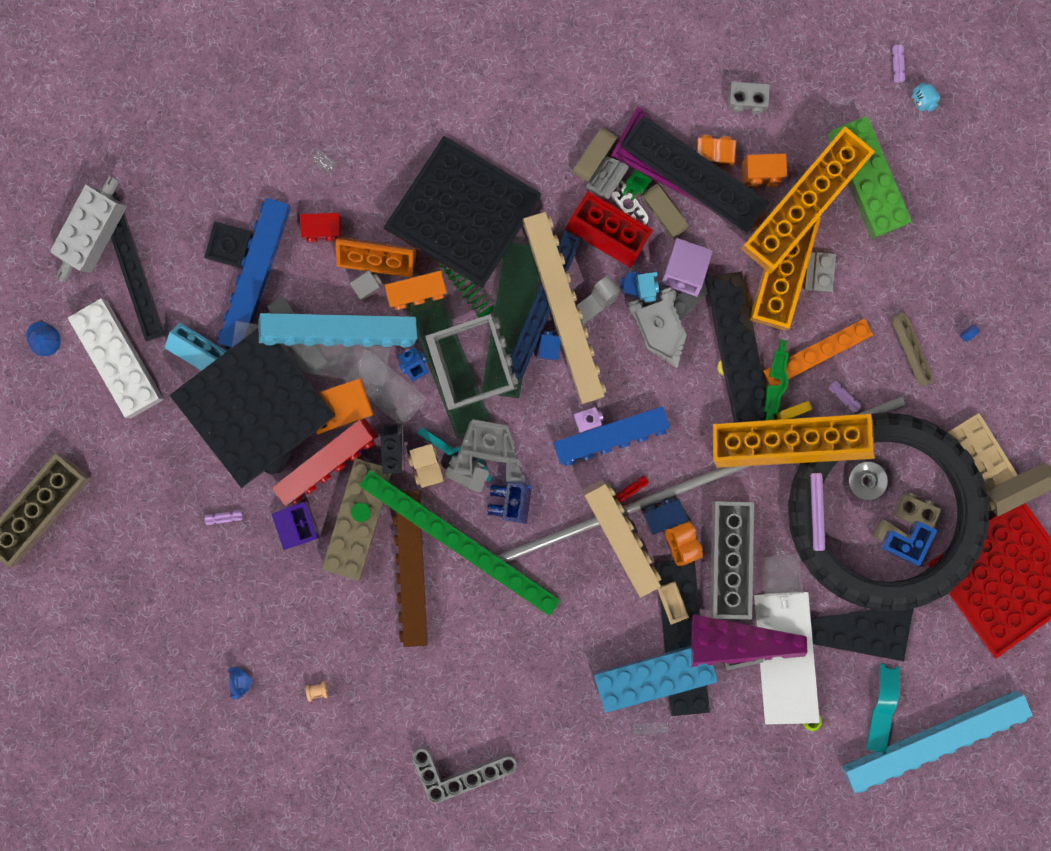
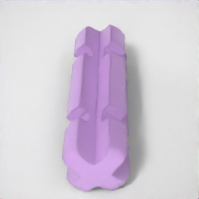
M894 45L892 48L894 55V82L901 83L905 81V73H903L905 70L904 55H902L904 53V46Z
M837 381L829 385V390L832 393H836L835 396L843 404L848 405L853 413L861 408V405L854 401V398L844 388H841Z
M241 510L233 511V513L230 511L216 513L215 515L209 514L205 515L204 520L206 525L233 522V520L240 521L243 520V513Z

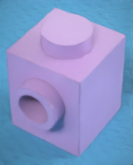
M596 407L573 415L579 433L602 425L601 421H604L601 410L597 411Z

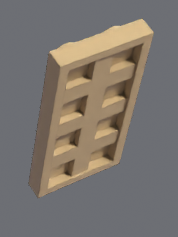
M976 413L947 431L958 440L965 450L967 449L975 460L974 463L979 472L981 471L985 481L986 491L1018 476L980 413Z

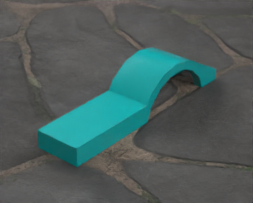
M422 427L417 433L450 456L460 451L461 447L453 449ZM477 458L484 465L483 469L488 471L484 460ZM490 473L487 477L488 482L492 479Z
M880 663L879 695L874 709H872L866 750L886 753L892 716L899 699L900 667L895 666V669L885 668V664Z

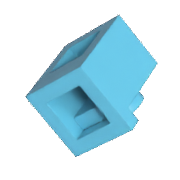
M657 272L637 275L639 300L644 299L645 302L656 301V293L659 292L658 281H654V279L657 277Z

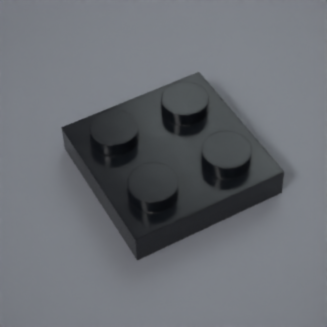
M214 221L204 258L242 269V260L247 254L248 242L252 237V232Z

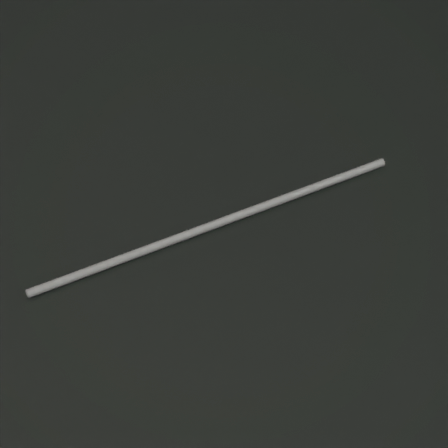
M899 397L856 415L887 413L905 406V402L902 397ZM750 466L718 468L624 505L622 507L625 512L622 515H628ZM594 517L499 554L497 557L504 562H508L600 526L597 518Z

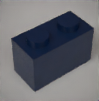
M674 497L664 500V504L657 507L654 504L645 508L646 512L642 514L651 535L688 521L680 499L674 500Z

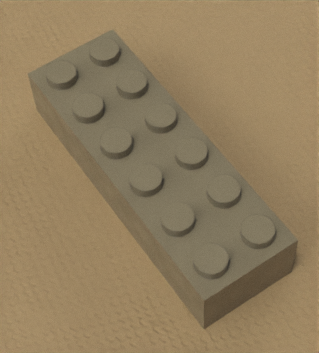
M55 453L0 517V561L7 567L19 564L92 479L63 453Z
M356 458L322 570L360 581L384 503L359 487V484L369 470H372L389 483L393 474H383L382 465ZM357 503H365L371 509V516L365 522H357L351 516V509Z

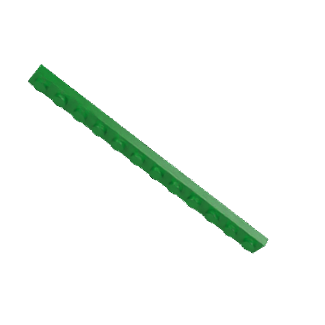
M372 470L368 471L359 484V487L548 616L552 614L561 601Z

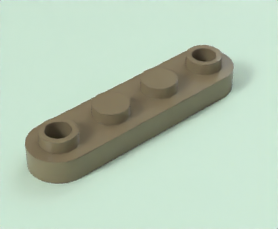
M905 313L895 315L892 325L897 331L900 344L906 352L907 361L914 371L916 382L922 386L931 384L933 382V374L909 317Z

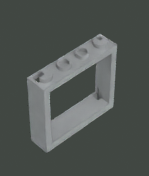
M492 314L425 336L448 410H454L517 389L518 378L515 373H512L510 366L513 363L510 355H506L504 347H507L504 336H500L499 332L501 325L498 317L495 318ZM489 323L508 385L457 401L438 340Z

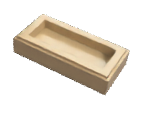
M675 581L662 585L657 589L670 624L689 618Z

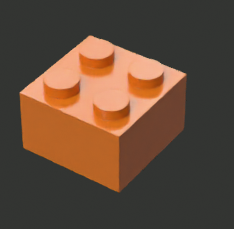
M786 154L747 155L742 162V182L744 185H748V188H759V185L775 188L787 177Z

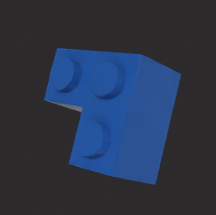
M914 521L907 537L888 530L879 548L915 566H920L937 530L919 521Z

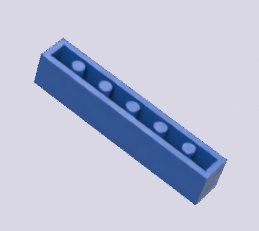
M662 406L555 441L553 445L559 463H564L566 467L575 464V459L582 457L584 461L593 458V453L599 451L601 455L612 452L611 447L619 445L621 449L630 446V441L637 439L639 443L648 440V435L655 433L657 437L666 434V429H669L670 426Z

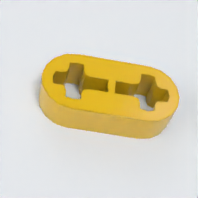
M808 400L782 410L776 416L778 420L789 419L812 410V406Z

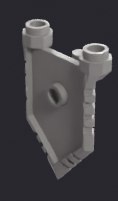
M671 287L661 290L660 297L662 301L644 307L639 299L629 302L628 310L637 321L636 324L639 326L638 329L645 340L644 343L647 350L657 354L658 357L661 356V359H666V362L678 368L687 334L681 325V320L678 318L679 315L676 313V307L674 308L673 306L677 295L675 290H672Z

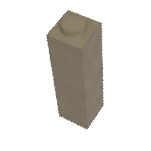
M1044 462L986 491L987 496H989L990 511L1000 516L1050 491L1051 467Z

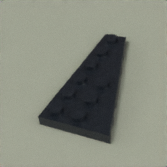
M914 608L902 611L866 610L811 618L813 644L904 662Z

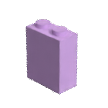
M677 238L672 248L661 285L697 297L702 288L713 251Z

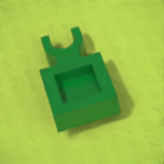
M635 170L627 180L625 185L627 187L622 195L625 196L626 193H631V200L633 201L637 192L641 195L650 185L652 178Z

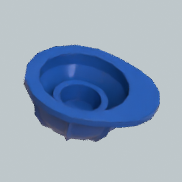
M35 322L27 329V341L35 354L43 357L50 356L59 349L61 343L60 334L53 326L44 322Z

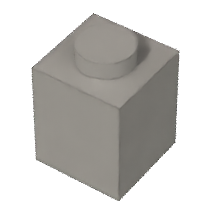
M368 271L350 284L360 300L364 301L381 290L379 284L382 282L376 273L372 275Z

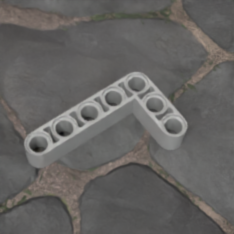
M609 275L595 284L591 295L576 305V309L580 308L583 319L580 320L582 326L613 304L619 296L621 290Z
M419 746L413 755V761L429 801L432 803L442 802L510 775L517 768L516 757L508 753L442 779L428 747ZM419 752H425L428 758L426 760H420L417 757V754ZM509 759L513 761L514 765L511 768H506L503 762ZM493 767L496 772L493 775H488L485 769ZM426 770H431L434 772L435 776L433 778H427L424 775V772ZM475 774L478 779L475 782H470L467 776ZM452 781H456L459 783L460 787L458 789H452L449 786V783ZM438 788L442 794L434 796L431 790Z

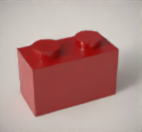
M339 213L300 214L301 238L306 240L307 243H317L318 239H325V242H336L337 238L342 237L341 215Z

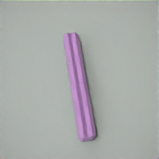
M812 473L810 476L813 549L815 551L825 550L823 479L821 473Z

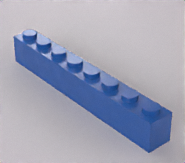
M266 197L265 202H262L260 206V219L256 220L253 230L255 234L248 242L247 248L249 252L242 260L241 266L243 270L237 276L235 283L237 288L231 294L229 301L231 306L229 311L225 312L223 319L225 324L218 333L217 339L221 345L232 348L250 334L291 210L288 204Z

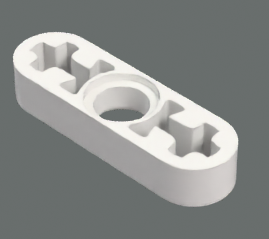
M620 180L617 186H622L620 191L623 194V191L627 186H625L626 184L622 180ZM617 191L611 194V197L621 211L629 215L637 207L639 210L636 211V214L639 217L643 216L642 222L645 225L647 224L648 215L636 198L633 200L634 206L631 209L624 208L623 201L626 199L631 200V193H627L628 195L623 196L620 201L618 198L621 195Z

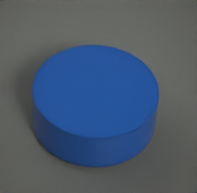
M974 324L965 329L959 336L964 342H967L974 338L980 330Z

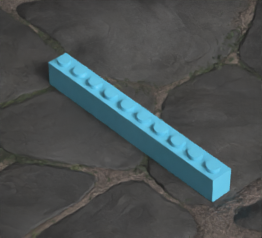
M1016 690L887 746L886 753L873 752L841 767L850 788L854 793H861L870 786L883 784L886 779L899 777L910 769H917L923 763L936 761L939 759V756L952 754L962 746H970L976 740L989 738L992 736V733L1005 731L1015 723H1023L1033 715L1025 695Z

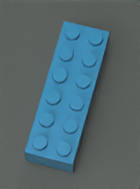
M691 646L601 670L594 674L605 713L718 682L715 665L699 664L697 667H691Z

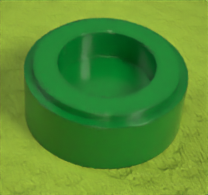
M357 503L351 509V516L357 522H365L371 516V509L365 503Z

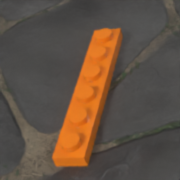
M865 318L789 357L786 367L788 379L873 336ZM771 367L762 371L769 385L776 386L779 384V380L769 377Z

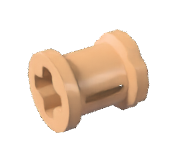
M326 681L317 685H306V695L309 702L316 698H328Z

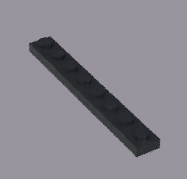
M114 191L113 198L121 202L118 192ZM123 213L111 236V240L146 342L163 337L165 334L125 213Z

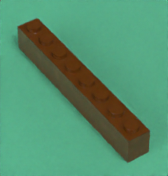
M404 491L405 494L421 504L420 491ZM397 512V515L393 516L394 527H397L398 534L394 535L395 546H398L399 554H395L396 565H399L400 573L396 574L397 585L400 584L401 592L397 593L398 604H401L402 611L398 612L399 623H402L403 631H399L400 642H403V647L427 646L422 529Z

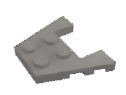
M473 419L466 431L453 473L470 475L472 473V457L506 463V482L517 484L525 482V477L521 474L519 468L521 466L520 461L516 458L514 452L515 446L509 427L507 425Z

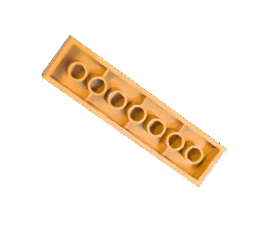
M844 127L742 246L741 250L766 271L772 273L875 151L847 127Z
M871 414L713 424V461L717 468L875 459Z

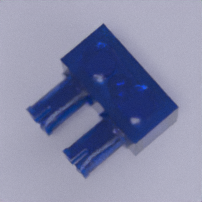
M507 482V486L492 484L490 489L496 491H490V496L505 498V504L489 503L488 508L494 510H487V515L503 517L502 520L507 522L527 524L532 486Z

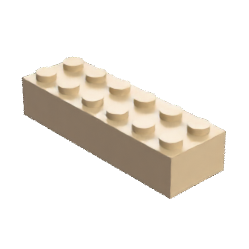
M600 480L582 490L639 597L641 598L660 588L661 586L658 581L661 578L654 566L650 567L649 564L652 561L646 551L640 549L643 544L636 533L632 534L631 530L634 528L627 516L623 517L622 513L625 511L617 499H613L612 496L615 493L611 485Z

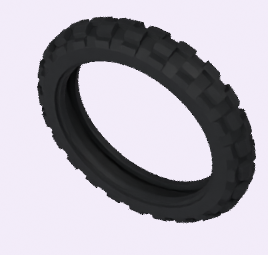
M900 413L871 414L874 443L894 442L913 447L934 460L949 479L957 503V523L953 538L945 553L932 567L915 577L901 581L882 582L862 577L848 569L834 556L826 541L825 550L815 551L813 549L810 475L812 473H821L824 484L828 474L839 461L799 464L790 487L788 499L789 529L796 551L811 575L828 591L839 598L864 608L879 611H902L930 604L954 590L953 588L968 576L975 562L979 560L984 549L985 538L988 536L990 524L988 522L990 511L989 496L986 493V484L981 471L979 472L974 463L975 460L967 449L965 450L950 433L937 427L936 424L925 419L913 417L912 415Z

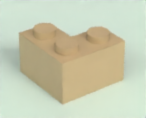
M433 444L409 450L410 455H407L410 467L414 466L417 471L414 474L417 485L421 484V488L445 481Z

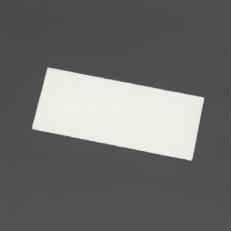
M808 592L754 595L757 627L807 636L808 652L805 657L785 659L773 657L772 660L764 659V662L760 663L765 724L819 723Z

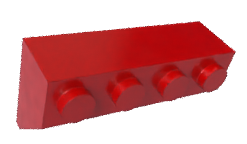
M589 191L585 194L565 230L629 268L632 267L653 232V229Z

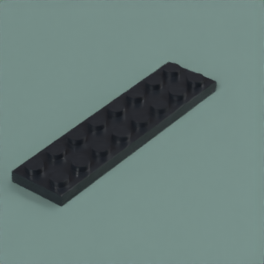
M644 115L621 145L624 151L745 235H747L770 203Z
M742 271L706 277L705 283L734 423L766 421L767 413L764 412L766 387L753 323L750 320L751 313Z
M674 560L656 562V569L661 578L658 581L660 586L672 581L676 582L689 616L687 619L670 624L659 596L665 653L691 646L692 618L694 614L700 615L695 561L682 566H677ZM707 685L669 695L671 716L710 713Z

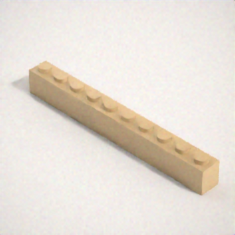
M546 212L524 218L523 225L580 404L604 398L606 388L604 383L600 382L598 378L600 374L599 366L593 362L592 356H594L592 345H588L586 340L589 337L585 326L582 327L580 321L583 319L580 308L576 309L574 301H577L574 289L570 290L568 284L571 282L568 271L565 272L563 268L565 260L563 254L559 253L557 249L559 241L557 235H553L551 230L553 227L552 219L550 216L547 217Z

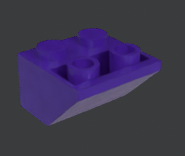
M303 502L271 514L283 550L320 538L309 502Z

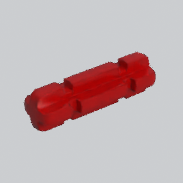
M641 476L637 479L638 481H634L622 489V492L616 493L614 495L615 500L617 499L622 503L626 500L625 498H629L641 490V487L647 486L649 481L645 476Z

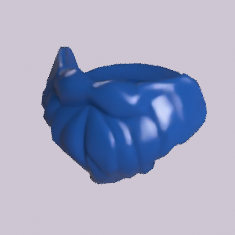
M231 667L228 669L231 690L229 697L238 700L249 691L253 679L240 668Z

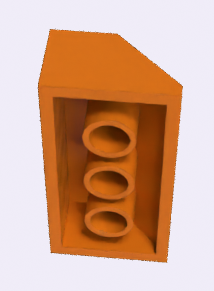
M339 237L336 239L337 267L413 277L416 263V248Z

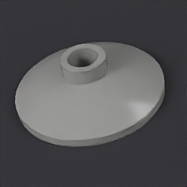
M862 462L856 465L850 472V489L860 499H876L887 488V474L880 465L874 462ZM866 477L870 479L868 485L864 483V478Z

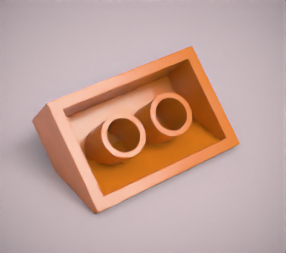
M442 271L384 285L390 308L395 307V310L406 308V304L413 302L414 305L425 303V299L432 297L433 301L444 298L443 294L447 293Z

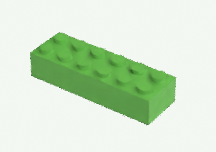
M868 116L832 130L827 135L830 143L844 127H847L875 151L848 183L871 240L911 223L909 213Z

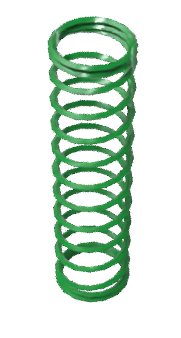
M448 267L444 269V274L450 273V275L448 276L449 280L455 279L453 282V286L461 284L458 287L457 291H464V293L462 294V298L469 297L467 300V304L475 302L472 305L471 310H476L480 308L476 312V316H478L477 318L486 316L495 309L494 305H491L483 312L478 314L479 311L490 302V300H488L480 306L473 308L476 305V303L485 296V294L469 302V300L481 288H478L474 292L464 296V294L475 283H472L466 288L459 290L468 279L466 278L463 281L454 284L461 275L458 274L455 277L450 278V276L455 271L450 270L448 272H445Z

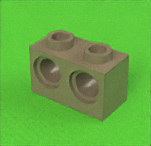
M908 492L907 495L901 494L893 516L912 524L914 521H919L934 528L941 511L940 508L935 507L936 503L929 500L922 502L917 500V495ZM907 502H910L912 505L910 512H906L904 508ZM925 509H928L930 512L928 519H924L922 516Z

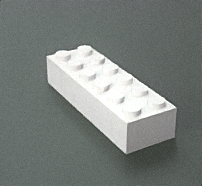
M99 299L68 317L125 418L131 419L164 400L108 301Z

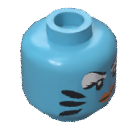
M924 82L913 89L911 99L919 111L927 110L931 112L938 107L937 103L940 100V94L933 84H926Z

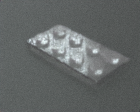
M368 349L343 378L347 383L361 378L368 400L398 424L403 423V427L427 399L423 393Z

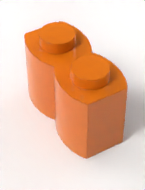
M701 135V138L696 140L695 151L713 164L719 166L734 165L736 141L731 140V137L722 136L720 139H714L711 135Z
M690 521L664 530L666 540L671 547L672 556L677 566L686 565L703 557L702 545L697 541L696 529Z

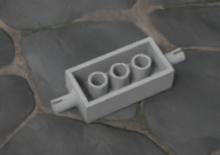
M108 175L102 190L85 184L50 250V253L62 259L63 262L55 275L59 280L67 282L73 268L82 272L92 273L127 208L126 205L112 196L120 183V180Z

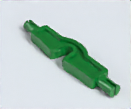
M780 339L779 348L774 352L773 362L769 371V377L779 380V385H768L766 388L764 412L767 413L766 421L774 420V414H778L781 395L788 386V375L786 372L789 353L786 352L788 340Z

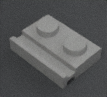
M606 156L586 188L592 193L609 199L629 167L625 163Z
M811 252L805 273L804 290L833 292L836 254Z

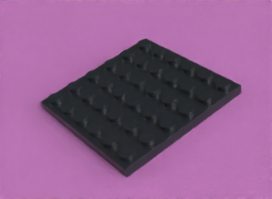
M443 136L384 225V230L484 288L523 226V219L530 215L542 194L446 136Z
M258 328L169 395L241 488H244L336 417L279 343L274 345L259 343Z

